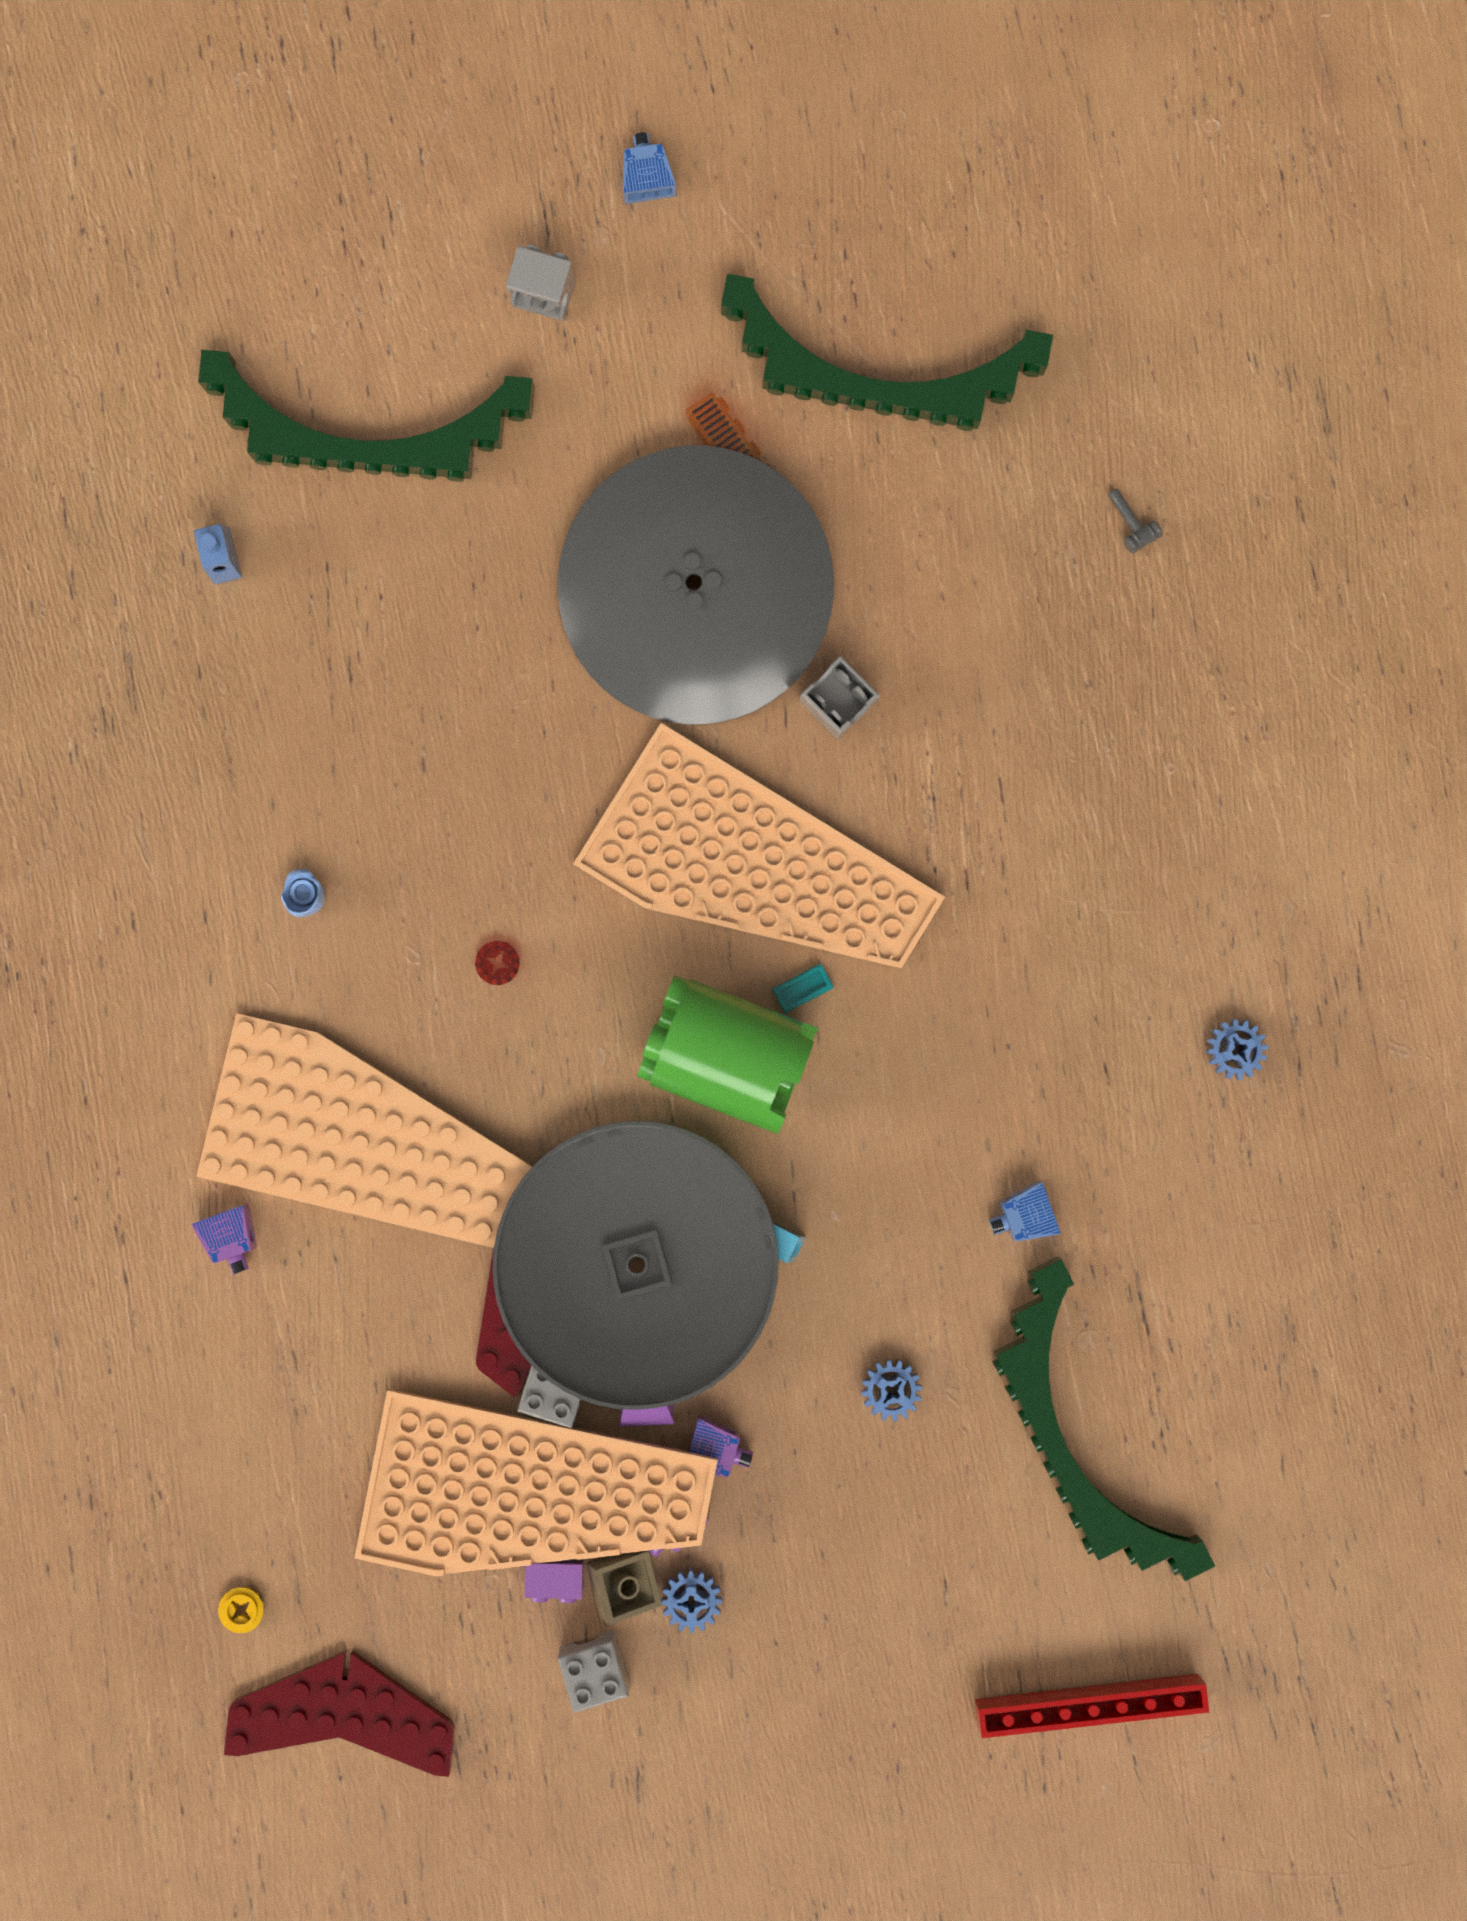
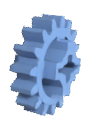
M1237 1019L1231 1020L1230 1026L1226 1022H1221L1220 1027L1222 1030L1212 1029L1211 1032L1215 1038L1206 1040L1207 1043L1212 1045L1211 1049L1205 1050L1206 1054H1212L1213 1057L1208 1061V1064H1217L1215 1072L1221 1073L1225 1071V1078L1231 1079L1233 1074H1235L1236 1080H1242L1243 1073L1247 1077H1252V1069H1262L1258 1063L1259 1060H1267V1057L1262 1055V1050L1269 1048L1267 1045H1261L1265 1035L1256 1034L1258 1026L1248 1028L1249 1021L1243 1020L1240 1026ZM1234 1031H1241L1249 1037L1239 1038L1238 1034ZM1223 1039L1224 1044L1222 1050L1219 1051L1220 1042ZM1235 1045L1241 1046V1049L1238 1051V1054L1232 1053V1050L1235 1049ZM1254 1048L1253 1057L1250 1059L1251 1051ZM1234 1061L1239 1068H1232L1224 1062Z
M888 1358L886 1359L885 1366H882L877 1361L875 1363L876 1371L867 1370L870 1379H862V1384L867 1386V1389L861 1390V1395L869 1397L864 1401L865 1406L873 1405L872 1415L881 1412V1419L883 1421L886 1420L888 1415L892 1416L894 1422H897L898 1414H902L905 1419L908 1418L906 1410L916 1411L917 1409L913 1402L921 1401L922 1399L921 1396L916 1394V1391L922 1390L921 1384H915V1381L919 1379L918 1374L910 1375L912 1367L907 1365L905 1368H902V1361L899 1359L895 1365H892ZM887 1372H896L894 1376L885 1377L882 1375ZM907 1380L910 1384L909 1397L904 1393L903 1388ZM874 1383L880 1390L876 1400L873 1396ZM896 1384L897 1393L895 1395L893 1393L887 1395L886 1386L893 1387ZM899 1403L901 1405L896 1408H887L889 1404Z
M693 1568L689 1569L688 1575H684L681 1570L678 1571L677 1580L670 1577L668 1582L671 1587H663V1593L667 1596L661 1598V1604L667 1606L663 1610V1615H671L669 1624L672 1626L678 1622L679 1631L681 1632L685 1626H688L690 1633H694L695 1626H699L704 1631L706 1621L713 1625L715 1619L712 1614L720 1615L721 1609L716 1605L722 1603V1597L716 1596L720 1592V1586L715 1585L712 1587L714 1577L710 1576L705 1579L704 1570H701L698 1575H694ZM686 1584V1587L681 1592L674 1594L680 1586ZM697 1584L703 1586L708 1592H703L697 1587ZM689 1596H694L695 1605H689ZM702 1609H708L702 1616L697 1617V1614ZM676 1610H681L687 1617L680 1615Z

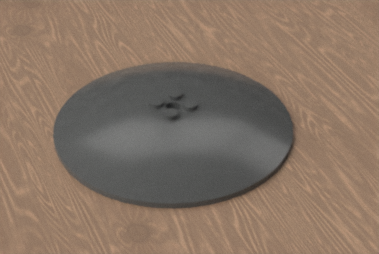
M688 445L652 452L630 462L609 476L592 492L573 520L563 545L558 570V601L564 630L572 649L589 675L607 693L632 710L651 718L684 725H706L740 718L766 706L789 689L810 665L819 650L827 631L834 598V573L828 541L818 518L802 494L786 478L763 462L737 451L713 446ZM691 575H698L702 579V585L697 590H690L686 586V581Z
M642 1121L612 1123L579 1133L556 1146L528 1171L512 1193L499 1223L494 1245L493 1281L496 1300L503 1322L521 1354L535 1370L564 1392L581 1400L615 1409L641 1410L664 1407L690 1399L708 1390L734 1370L750 1352L764 1329L775 1299L779 1264L777 1240L773 1222L759 1190L739 1164L721 1148L699 1135L672 1125ZM635 1257H640L645 1261V1269L641 1273H633L629 1268L630 1261Z

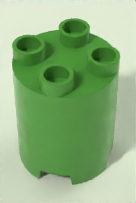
M674 975L662 1006L663 1011L658 1025L654 1024L642 1055L644 1058L637 1077L649 1081L653 1087L778 1134L785 1120V1110L795 1083L799 1084L814 1044L813 1038L818 1028L693 979L689 981Z

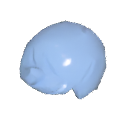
M297 869L288 873L284 890L281 894V900L291 915L306 917L314 915L323 908L325 893L320 881L307 869Z

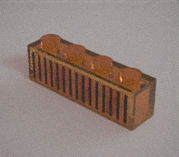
M712 391L685 410L687 421L705 446L726 448L761 461L759 458L761 453L753 441L749 443L743 435L745 434L743 426L738 419L732 420L728 414L730 409L721 396L717 398Z

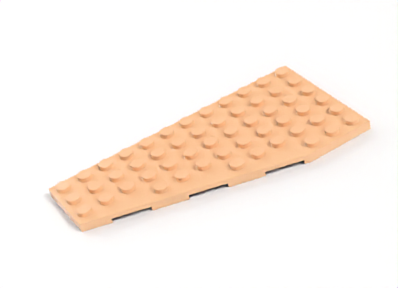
M662 723L658 726L573 863L576 867L645 909L896 968L903 967L945 896Z
M236 1013L196 1177L494 1248L498 1226L505 1207L522 1178L533 1166L478 1133L472 1127L440 1107L435 1106L371 1064L326 1038L323 1034Z
M389 1389L386 1394L354 1558L432 1576H443L450 1573L484 1569L494 1570L529 1566L532 1563L570 1559L580 1560L664 1548L674 1549L700 1546L703 1543L718 1458Z

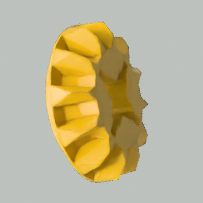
M235 1587L228 1591L219 1603L218 1614L220 1621L232 1632H250L259 1625L264 1616V1602L261 1601L259 1593L250 1590L249 1587ZM249 1602L246 1609L248 1615L242 1613L235 1618L234 1615L238 1609L236 1603L243 1605Z

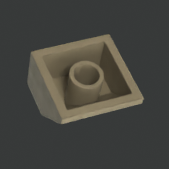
M648 1551L600 1557L586 1563L599 1617L608 1625L662 1606Z

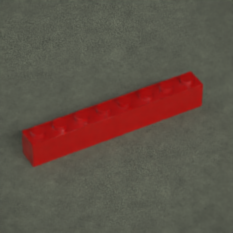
M1199 1674L975 1699L977 1725L981 1738L1210 1713L1206 1683Z

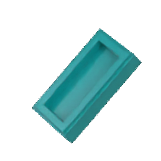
M819 964L773 988L772 991L783 1012L787 1013L833 989L834 986L822 964Z

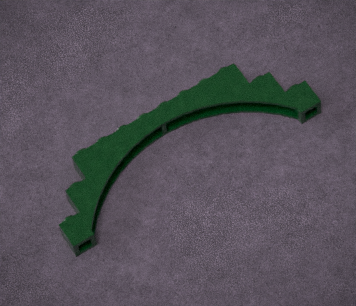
M727 274L721 303L722 316L735 322H739L742 319L746 320L742 352L752 358L767 357L763 389L767 390L768 393L773 395L792 394L795 398L805 401L810 400V398L819 399L822 403L835 406L837 403L845 404L850 409L862 411L865 408L872 409L877 414L890 416L893 413L902 415L904 419L910 421H917L920 418L930 420L931 424L937 426H944L946 424L957 425L956 427L963 431L978 429L985 398L990 399L992 403L996 404L1011 402L1015 392L1018 371L1023 372V375L1028 377L1044 375L1048 366L1053 339L1052 334L1026 330L1023 339L1008 351L968 372L930 381H887L851 373L826 362L804 348L776 322L764 306L754 288V278Z
M201 350L198 383L210 395L222 396L225 393L223 419L235 430L246 431L249 427L247 453L255 460V463L260 465H272V462H278L286 467L298 468L299 464L310 465V468L316 470L336 467L339 471L349 473L354 472V469H360L372 475H380L383 471L392 472L394 476L398 477L418 474L421 478L429 480L436 479V476L447 477L450 481L463 482L464 479H471L474 447H478V450L485 452L502 449L505 417L515 422L532 419L535 391L533 379L505 376L504 383L482 404L454 422L433 431L393 440H354L332 436L295 422L272 408L241 378L235 369L236 361L229 352Z
M1058 1256L1029 1270L1028 1273L1031 1279L1027 1280L1033 1294H1039L1040 1297L1010 1311L1014 1318L1010 1320V1324L1016 1335L1022 1334L1023 1337L993 1351L996 1359L992 1363L999 1376L1005 1375L1009 1383L1005 1386V1389L1012 1402L1018 1401L1022 1410L1017 1413L1024 1427L1030 1425L1034 1433L1030 1439L1038 1453L1043 1451L1047 1461L1043 1462V1465L1050 1478L1056 1477L1060 1486L1055 1489L1062 1503L1068 1502L1072 1510L1068 1515L1075 1529L1081 1528L1085 1536L1081 1541L1088 1555L1093 1553L1099 1561L1128 1547L1124 1549V1552L1131 1565L1136 1564L1143 1571L1167 1559V1563L1174 1576L1179 1574L1184 1581L1215 1567L1203 1540L1197 1534L1186 1537L1166 1532L1129 1515L1108 1500L1091 1484L1080 1470L1069 1452L1058 1426L1049 1382V1352L1052 1331L1065 1293L1074 1283L1062 1259Z

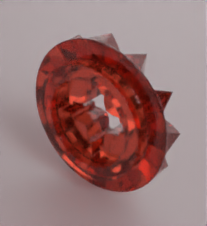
M489 942L482 946L476 955V971L480 978L489 984H506L512 981L519 971L520 959L518 953L506 942ZM504 952L502 962L509 967L508 969L498 968L493 975L494 965L490 963L491 961L487 960V957L497 959Z

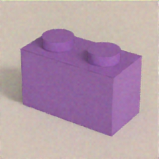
M584 1559L532 1563V1565L525 1566L524 1598H531L533 1602H547L548 1598L560 1599L562 1603H574L577 1599H582Z

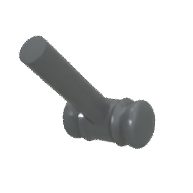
M1118 489L1108 494L1133 532L1130 536L1124 537V545L1130 553L1134 554L1149 543L1155 542L1156 538L1162 537V530L1157 522L1150 521L1149 524L1141 525Z

